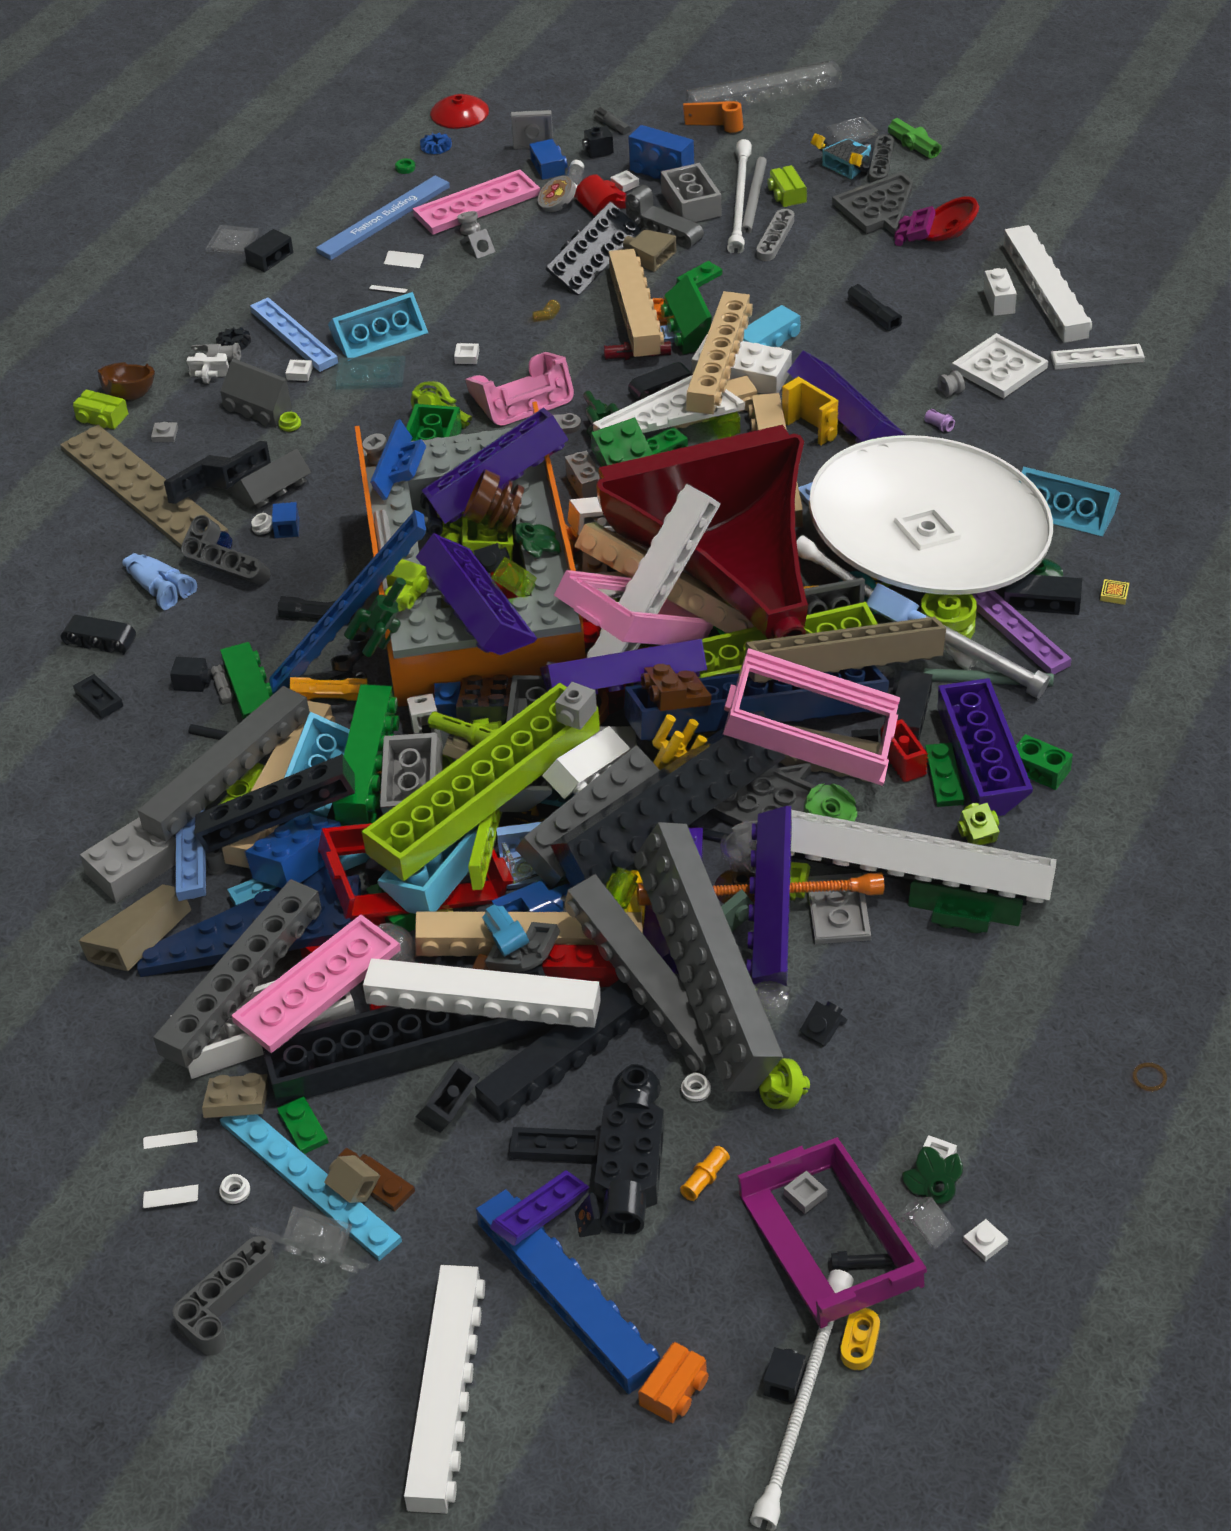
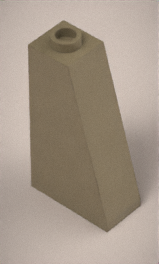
M162 884L83 936L79 943L88 961L102 966L129 971L143 957V952L148 948L154 947L191 911L187 899L178 901L176 887Z

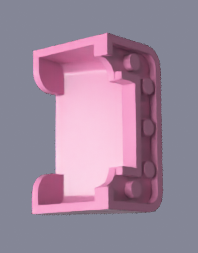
M549 352L537 354L530 359L528 364L530 376L498 387L494 386L493 381H488L486 377L481 375L469 377L465 381L469 393L488 418L497 425H507L532 416V402L537 401L539 410L543 407L546 410L565 405L573 399L574 389L566 358Z

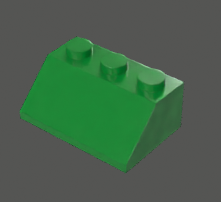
M688 274L664 295V303L661 305V315L663 318H666L668 330L674 333L675 345L679 346L682 354L698 350L710 330L712 316L692 275Z

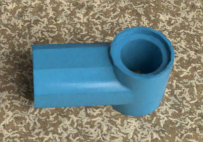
M494 904L486 909L482 919L504 957L529 943V939L521 924L517 920L514 922L504 906H496Z

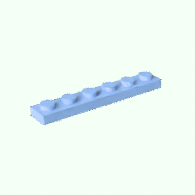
M269 297L250 305L253 315L305 360H312V366L319 372L338 364L337 355Z

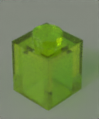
M737 412L709 418V423L719 439L740 434V416Z
M506 557L503 558L491 577L493 581L518 597L529 595L534 589L537 579L529 571Z

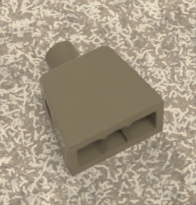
M643 230L635 238L626 236L623 241V247L634 249L636 257L640 256L641 266L655 272L676 253V236Z

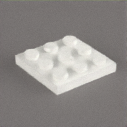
M997 333L952 363V371H959L963 377L1002 398H1005L1048 368V360Z

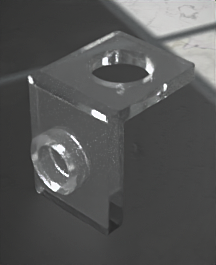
M506 842L502 843L503 858L514 880L513 884L539 876L522 856L513 858Z
M932 1197L911 1200L893 1218L895 1222L911 1220L928 1245L933 1249H937L955 1231Z

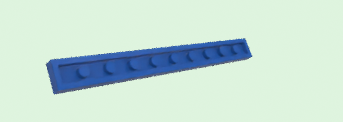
M416 510L413 511L271 675L269 680L273 694L283 686L290 689V677H299L306 672L309 664L320 656L323 648L334 640L337 632L349 623L351 616L363 607L366 599L372 592L378 590L380 583L386 576L392 574L400 560L405 558L414 544L424 537L426 533L424 514Z

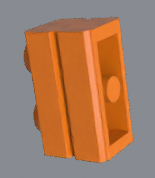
M676 1342L672 1343L639 1390V1406L671 1423L676 1420L678 1415L684 1416L692 1402L690 1397L695 1390L701 1391L708 1380L709 1374L706 1370L705 1358L693 1351H688L686 1347Z

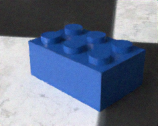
M640 125L628 136L630 170L635 173H642L661 179V171L694 164V140L644 125Z
M306 813L291 819L284 825L278 826L274 829V832L256 841L252 847L245 851L253 879L279 888H283L290 879L301 883L325 866L322 855L318 852L322 828L340 827V822Z

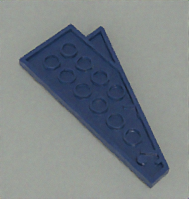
M326 865L301 882V884L318 891L322 910L319 916L313 919L306 927L303 935L296 939L289 947L288 951L322 945L353 921L350 918L345 919L343 916L344 912ZM359 875L348 876L347 879L354 896L361 895ZM276 887L270 891H261L254 898L159 941L154 947L146 949L142 954L143 957L138 961L137 970L140 977L217 964L282 888Z

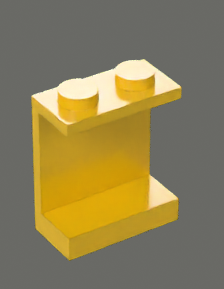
M800 377L782 386V409L785 424L790 425L799 418H803L818 427L819 445H823L827 441H833L837 436L838 400Z

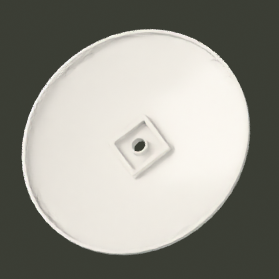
M914 435L889 436L855 444L834 455L820 468L810 490L809 508L813 524L824 542L839 557L873 578L918 592L961 595L991 591L1010 585L1031 573L1042 562L1048 552L1053 535V519L1047 501L1034 483L1022 472L989 452L943 438Z

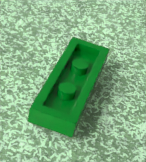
M952 743L925 745L937 807L964 805V797Z

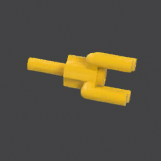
M669 714L666 715L652 741L653 746L660 750L653 762L659 770L687 753L686 747L699 725L696 720L689 719L683 732L675 731L670 741H667L666 738L676 718ZM698 735L691 749L706 744L707 739L702 735Z

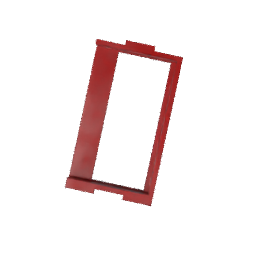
M372 823L322 828L318 852L322 855L342 906L345 919L350 918L354 920L359 915H363L365 918L410 913L386 892L354 896L339 856L366 853L362 831ZM493 848L486 876L487 881H485L483 889L473 890L471 883L458 884L438 910L492 904V900L504 896L507 885L513 884L514 881L504 858H498Z

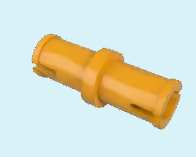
M715 1146L703 1162L695 1165L693 1174L680 1187L681 1194L686 1199L695 1201L703 1189L716 1180L717 1172L730 1159L728 1152L720 1146Z

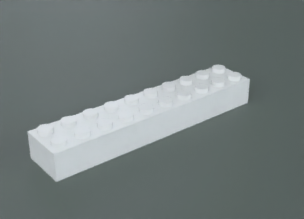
M792 810L791 856L798 852L806 854L805 858L821 861L822 857L833 859L832 863L841 866H849V862L860 864V869L876 871L877 868L887 869V873L894 876H904V873L914 874L915 879L931 882L932 878L943 880L944 885L959 887L961 883L971 885L970 889L978 892H987L988 889L998 890V895L1015 898V895L1019 894L1027 896L1026 900L1035 903H1043L1044 899L1050 900L1056 859Z

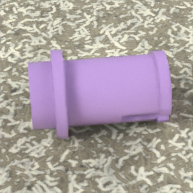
M929 409L925 414V422L939 427L942 432H950L954 428L955 420L949 414L943 415L934 409Z

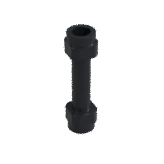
M422 493L420 503L421 507L426 509L428 517L426 523L427 532L430 535L433 533L441 535L443 532L442 519L437 517L435 509L424 493Z
M847 1251L831 1253L832 1270H842L848 1273V1268L892 1266V1270L897 1269L888 1253L847 1255Z

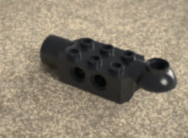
M640 1064L627 1066L615 1077L612 1093L617 1101L603 1107L595 1174V1192L597 1202L603 1204L601 1224L611 1233L623 1234L624 1223V1234L639 1233L644 1228L646 1208L654 1206L658 1202L665 1126L664 1109L653 1104V1102L659 1097L661 1085L655 1073Z

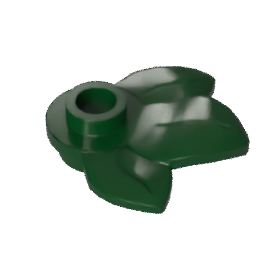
M519 523L514 529L515 540L523 545L524 550L533 557L539 559L542 551L560 554V544L555 538V531L551 528L530 523Z
M924 1146L917 1156V1169L903 1172V1181L913 1194L927 1196L934 1204H946L953 1199L956 1193L955 1183L963 1174L961 1158L955 1153L943 1159L936 1149ZM938 1184H944L942 1192H935V1187Z

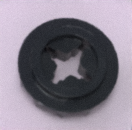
M235 327L232 329L226 328L225 332H219L216 343L221 344V346L239 343L240 350H242L251 343V336L249 331L244 330L243 327L235 329Z

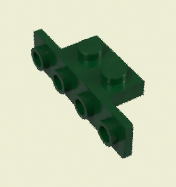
M913 880L908 906L933 911L931 922L938 923L943 928L960 927L965 928L971 933L988 932L991 922L1019 926L1023 900Z

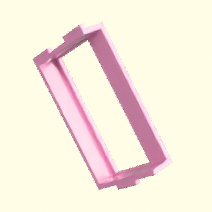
M566 570L554 594L555 597L572 607L575 612L594 625L600 626L622 642L667 645L708 638L714 626L668 599L665 600L658 614L632 612L598 590L607 589L625 592L627 583L632 580L627 577Z
M748 648L740 669L736 686L731 684L724 707V710L729 713L723 734L883 786L889 762L887 756L890 742L894 737L898 718L896 713L900 697ZM749 671L885 715L886 720L879 753L875 754L740 710L739 707Z

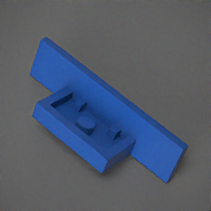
M400 419L396 420L370 481L373 489L382 500L388 498L394 483L409 481L415 476L426 449L422 439L411 442L413 437Z

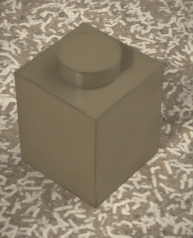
M355 1155L338 1156L331 1163L329 1174L324 1183L349 1203L365 1202L368 1200L381 1175Z

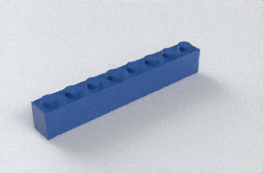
M505 1189L476 1208L478 1225L628 1395L642 1386L659 1363V1353L652 1344H646L640 1338L639 1331L632 1322H626L620 1316L621 1314L616 1304L612 1300L607 1301L601 1295V1290L593 1279L588 1280L582 1274L578 1262L574 1258L569 1259L563 1253V1248L555 1237L550 1238L542 1226L513 1246L490 1229L495 1218L519 1203L521 1199L519 1197L514 1198Z

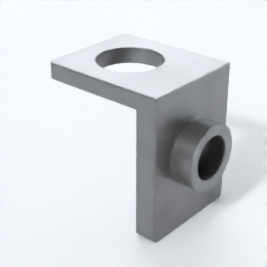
M475 228L466 232L467 236L460 240L462 244L470 242L477 259L495 252L487 229L478 231ZM479 240L487 243L488 248L486 252H480L477 249V242Z

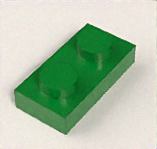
M706 261L677 277L676 280L678 283L686 275L691 274L699 288L723 275V269L710 261Z
M304 1096L277 1108L278 1114L296 1147L303 1154L329 1143L325 1132Z

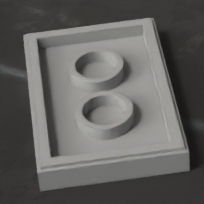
M862 874L809 876L808 882L844 881L860 877ZM833 890L829 892L808 891L815 944L871 940L865 894L848 890Z

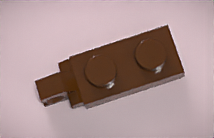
M345 1148L338 1155H355L381 1175L370 1195L394 1212L415 1192L413 1185L370 1156L368 1157L363 1154L359 1157L357 1153L348 1148Z

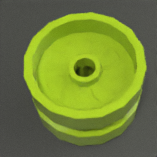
M925 593L921 601V613L928 617H936L943 625L969 639L972 638L975 633L977 609L976 599L972 594L946 595Z

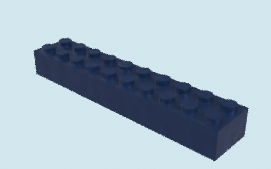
M875 665L864 666L862 669H843L835 673L823 672L888 693L889 681ZM739 673L699 678L712 696L711 705L660 711L656 704L650 700L649 694L641 685L625 687L624 716L640 740H653L667 714L676 718L668 734L669 737H672L675 731L682 733L689 719H694L699 723L694 732L695 734L721 730L725 727L729 713L724 710L731 684L736 686ZM749 676L747 677L739 707L740 710L749 713L763 711L767 719L777 722H800L809 718L824 719L833 715L847 716L857 712H873L775 679L759 683L754 682Z

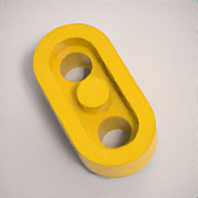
M864 1308L851 1313L848 1317L841 1344V1360L849 1369L863 1370L872 1363L880 1331V1319L873 1310ZM867 1325L869 1329L866 1331L860 1330L858 1326ZM854 1352H860L863 1356L856 1358L853 1357L851 1354Z

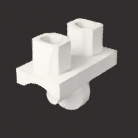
M196 353L194 357L187 358L190 377H202L204 384H209L211 377H225L229 368L225 353H217L215 357H207L204 353Z

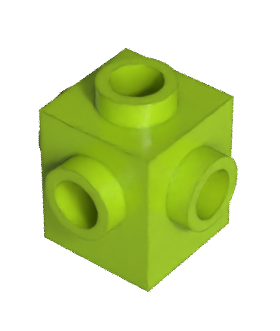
M973 803L966 806L962 810L960 819L957 822L960 835L962 837L966 836L968 843L985 845L997 841L1000 832L998 829L999 819L996 812L990 810L988 803L981 805Z

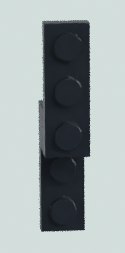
M258 441L231 458L209 455L164 481L168 503L176 504L206 486L228 489L239 480L270 464L271 460L267 442Z

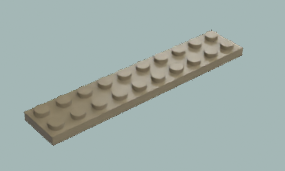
M101 426L91 427L87 431L60 444L62 451L178 547L181 548L191 522L199 515H205L219 525L221 533L218 540L229 535L228 529L189 497L176 504L168 503L164 485L166 479Z

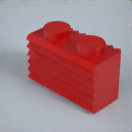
M900 719L897 720L887 758L892 767L895 768V771H897V774L902 778V781L907 782L927 774L926 767L928 765L926 763L928 762V753L905 721ZM882 725V727H881V739H882V734H883L884 725Z

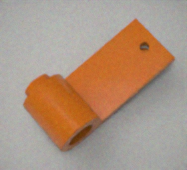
M737 101L683 103L685 125H724V130L729 133H736L744 128L742 105Z

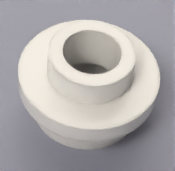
M267 513L256 515L251 521L253 532L257 535L269 533L273 528L272 516Z
M692 1073L682 1082L681 1092L687 1100L698 1102L710 1095L711 1085L704 1075ZM693 1087H700L701 1089L694 1090V1089H691V1088H693Z
M229 1175L222 1181L219 1189L220 1196L227 1203H240L250 1194L249 1182L241 1175ZM233 1188H240L235 1192H230Z

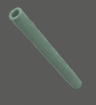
M924 668V673L933 674L932 681L966 682L990 678L992 684L1022 685L998 671ZM1045 673L1051 676L1048 686H1053L1054 674Z

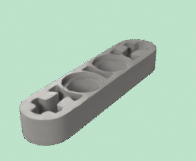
M780 209L774 215L757 246L756 256L759 260L770 261L775 258L794 223V212L792 210Z

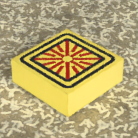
M1104 579L1100 601L1125 605L1129 583Z

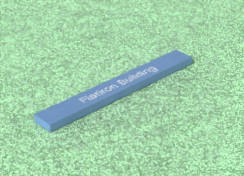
M437 176L431 177L316 247L317 253L329 260L334 259L406 215L413 208L424 204L450 188L449 182Z

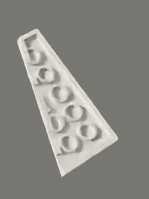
M691 375L594 422L593 431L635 417L642 432L646 433L745 410V402L726 389L725 393H722L721 405L716 406L714 415L686 411L687 390L693 376Z

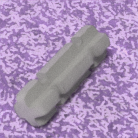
M220 664L213 666L211 672L221 702L223 704L234 702V693L224 666Z

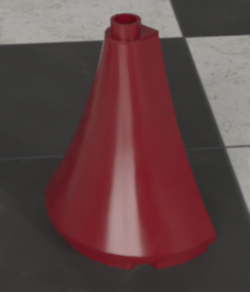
M782 424L599 467L600 479L597 482V498L607 522L618 534L647 549L651 547L652 539L659 533L666 515L671 512L678 494L684 489L686 484L719 502L718 510L684 570L716 592L747 618L767 639L806 634L804 626L808 603L800 574L795 533V493L798 469L804 447V440L800 435L795 433L789 435Z

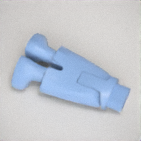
M133 553L122 562L127 572L152 596L157 597V604L163 610L174 606L177 603L178 595L185 599L197 591V582L194 578L186 574H180L179 570L155 558Z

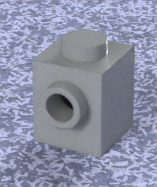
M571 682L555 701L557 721L566 726L581 730L597 710L595 690Z

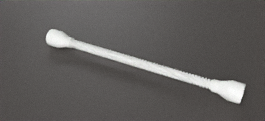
M746 139L739 140L735 150L739 163L734 225L727 246L730 253H734V248H738V253H742L745 244L741 228L746 163L752 151V144Z
M805 536L798 538L797 549L799 557L820 564L843 581L858 579L825 557L810 539ZM865 585L864 595L869 598L873 589ZM946 643L944 644V650L947 651V654L952 656L956 664L964 670H971L970 668L978 663L976 659Z
M832 1270L827 1281L833 1291L837 1293L852 1287L854 1279L845 1271ZM834 1320L828 1322V1326L821 1329L819 1327L769 1485L766 1486L764 1494L755 1503L750 1517V1522L753 1526L760 1528L764 1519L768 1521L766 1530L774 1531L777 1527L781 1514L780 1497L783 1480Z

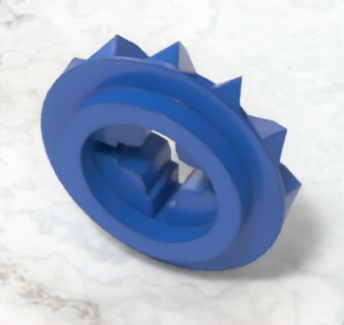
M432 133L431 135H425L420 140L421 150L428 154L444 153L452 146L451 138L447 134Z

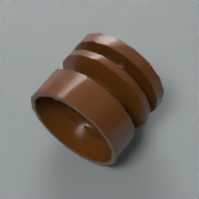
M484 469L469 497L463 517L479 524L485 515H488L487 528L492 529L497 520H499L496 532L503 535L518 514L522 503L524 487L517 484L513 492L510 493L513 482L508 480L503 488L500 489L498 488L500 476Z

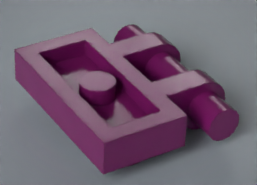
M933 206L913 211L912 216H903L900 219L899 229L894 235L895 245L902 246L907 238L910 242L923 240L929 236L936 213Z

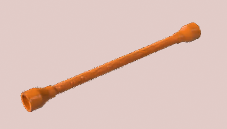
M867 873L844 881L791 882L790 893L848 890L866 895H883L884 877L882 873ZM637 883L638 906L652 905L643 883ZM738 884V886H713L717 896H734L741 889L747 895H751L750 884H745V886L744 884Z

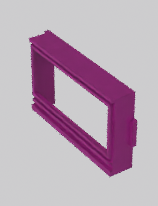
M838 1137L805 1150L800 1146L769 1158L768 1164L738 1175L739 1194L744 1205L820 1329L828 1326V1322L918 1286L920 1289L925 1287L924 1273H927L926 1266ZM829 1168L833 1169L838 1180L897 1269L835 1293L771 1193L772 1190L788 1185L805 1171L814 1175Z

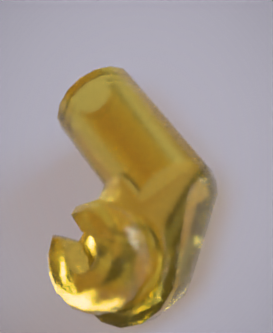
M550 300L543 310L532 311L534 322L555 318L560 310L559 302Z

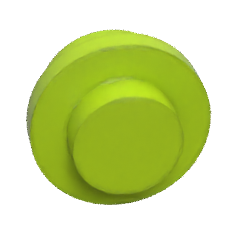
M285 412L280 416L279 428L283 431L297 430L301 426V419L295 412Z

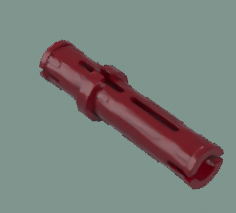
M624 342L623 345H604L605 360L616 358L629 360L630 357H634L633 352L617 351L632 350L631 345L628 342ZM664 342V345H660V354L657 355H671V342Z

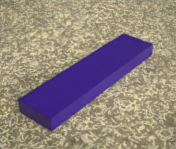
M565 1170L495 1218L490 1229L515 1246L583 1198L588 1192L589 1186Z

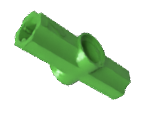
M899 118L893 119L888 126V133L901 140L902 146L910 148V151L915 149L931 159L938 156L941 152L942 145L928 137L923 127L913 128Z

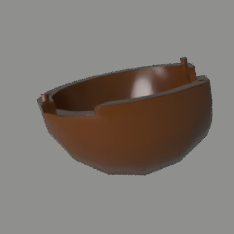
M122 362L102 367L98 370V376L101 386L107 395L122 398L125 401H134L143 397L152 387L155 371L148 364L142 366Z

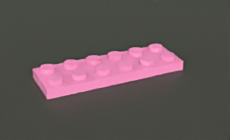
M519 169L413 208V216L434 235L461 225L457 218L461 213L476 211L479 218L538 196L540 187Z
M359 915L231 1015L233 1023L272 1053L365 979L371 958L391 959L401 951L400 943L363 915Z

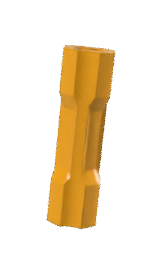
M290 677V689L307 697V700L313 698H342L347 701H357L360 684L367 685V679L361 678L314 680L312 678Z

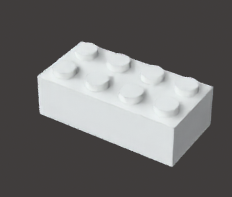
M707 335L691 359L692 374L696 368ZM740 342L739 353L736 354L734 367H731L729 380L747 375L757 389V393H779L789 376L787 371L792 364V351L759 343Z

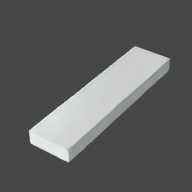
M1140 344L1051 352V359L1055 370L1144 362L1145 360Z

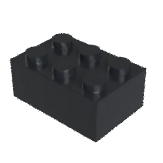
M472 675L463 678L456 705L457 719L473 724V720L488 718L489 723L501 721L502 725H504L507 720L512 678H508L506 675H496L493 678H482L479 675Z

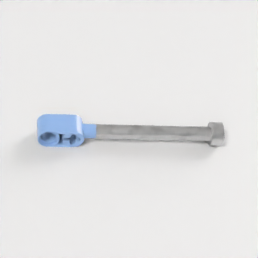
M877 583L866 602L870 610L892 622L928 618V616L917 611L918 604ZM945 626L946 644L1026 686V693L1039 699L1044 693L1051 676L1040 670L1034 674Z

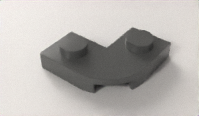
M531 922L526 932L529 943L505 957L498 949L496 943H494L485 961L488 969L522 972L538 966L548 957L560 933L558 925Z

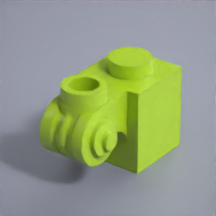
M401 559L395 566L392 574L386 576L388 588L385 591V596L398 577L406 581L404 588L396 599L399 612L406 608L411 609L420 595L426 592L429 585L426 566Z

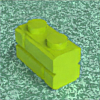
M792 165L782 169H771L767 184L769 190L774 191L776 202L780 201L783 207L807 202V188Z
M87 389L73 403L76 420L81 423L99 425L102 428L115 429L128 415L124 399Z

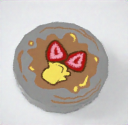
M558 176L548 181L538 195L537 200L540 207L547 212H555L561 210L564 203H570L576 191L573 180L568 176Z

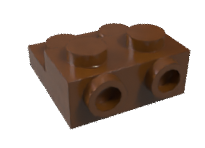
M656 664L653 667L644 668V673L641 674L642 688L647 691L650 700L656 704L660 711L711 705L712 696L694 671L683 670L675 673L670 665Z

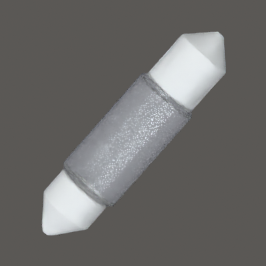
M573 160L568 167L566 176L573 180L577 188L583 178L584 164L580 160Z

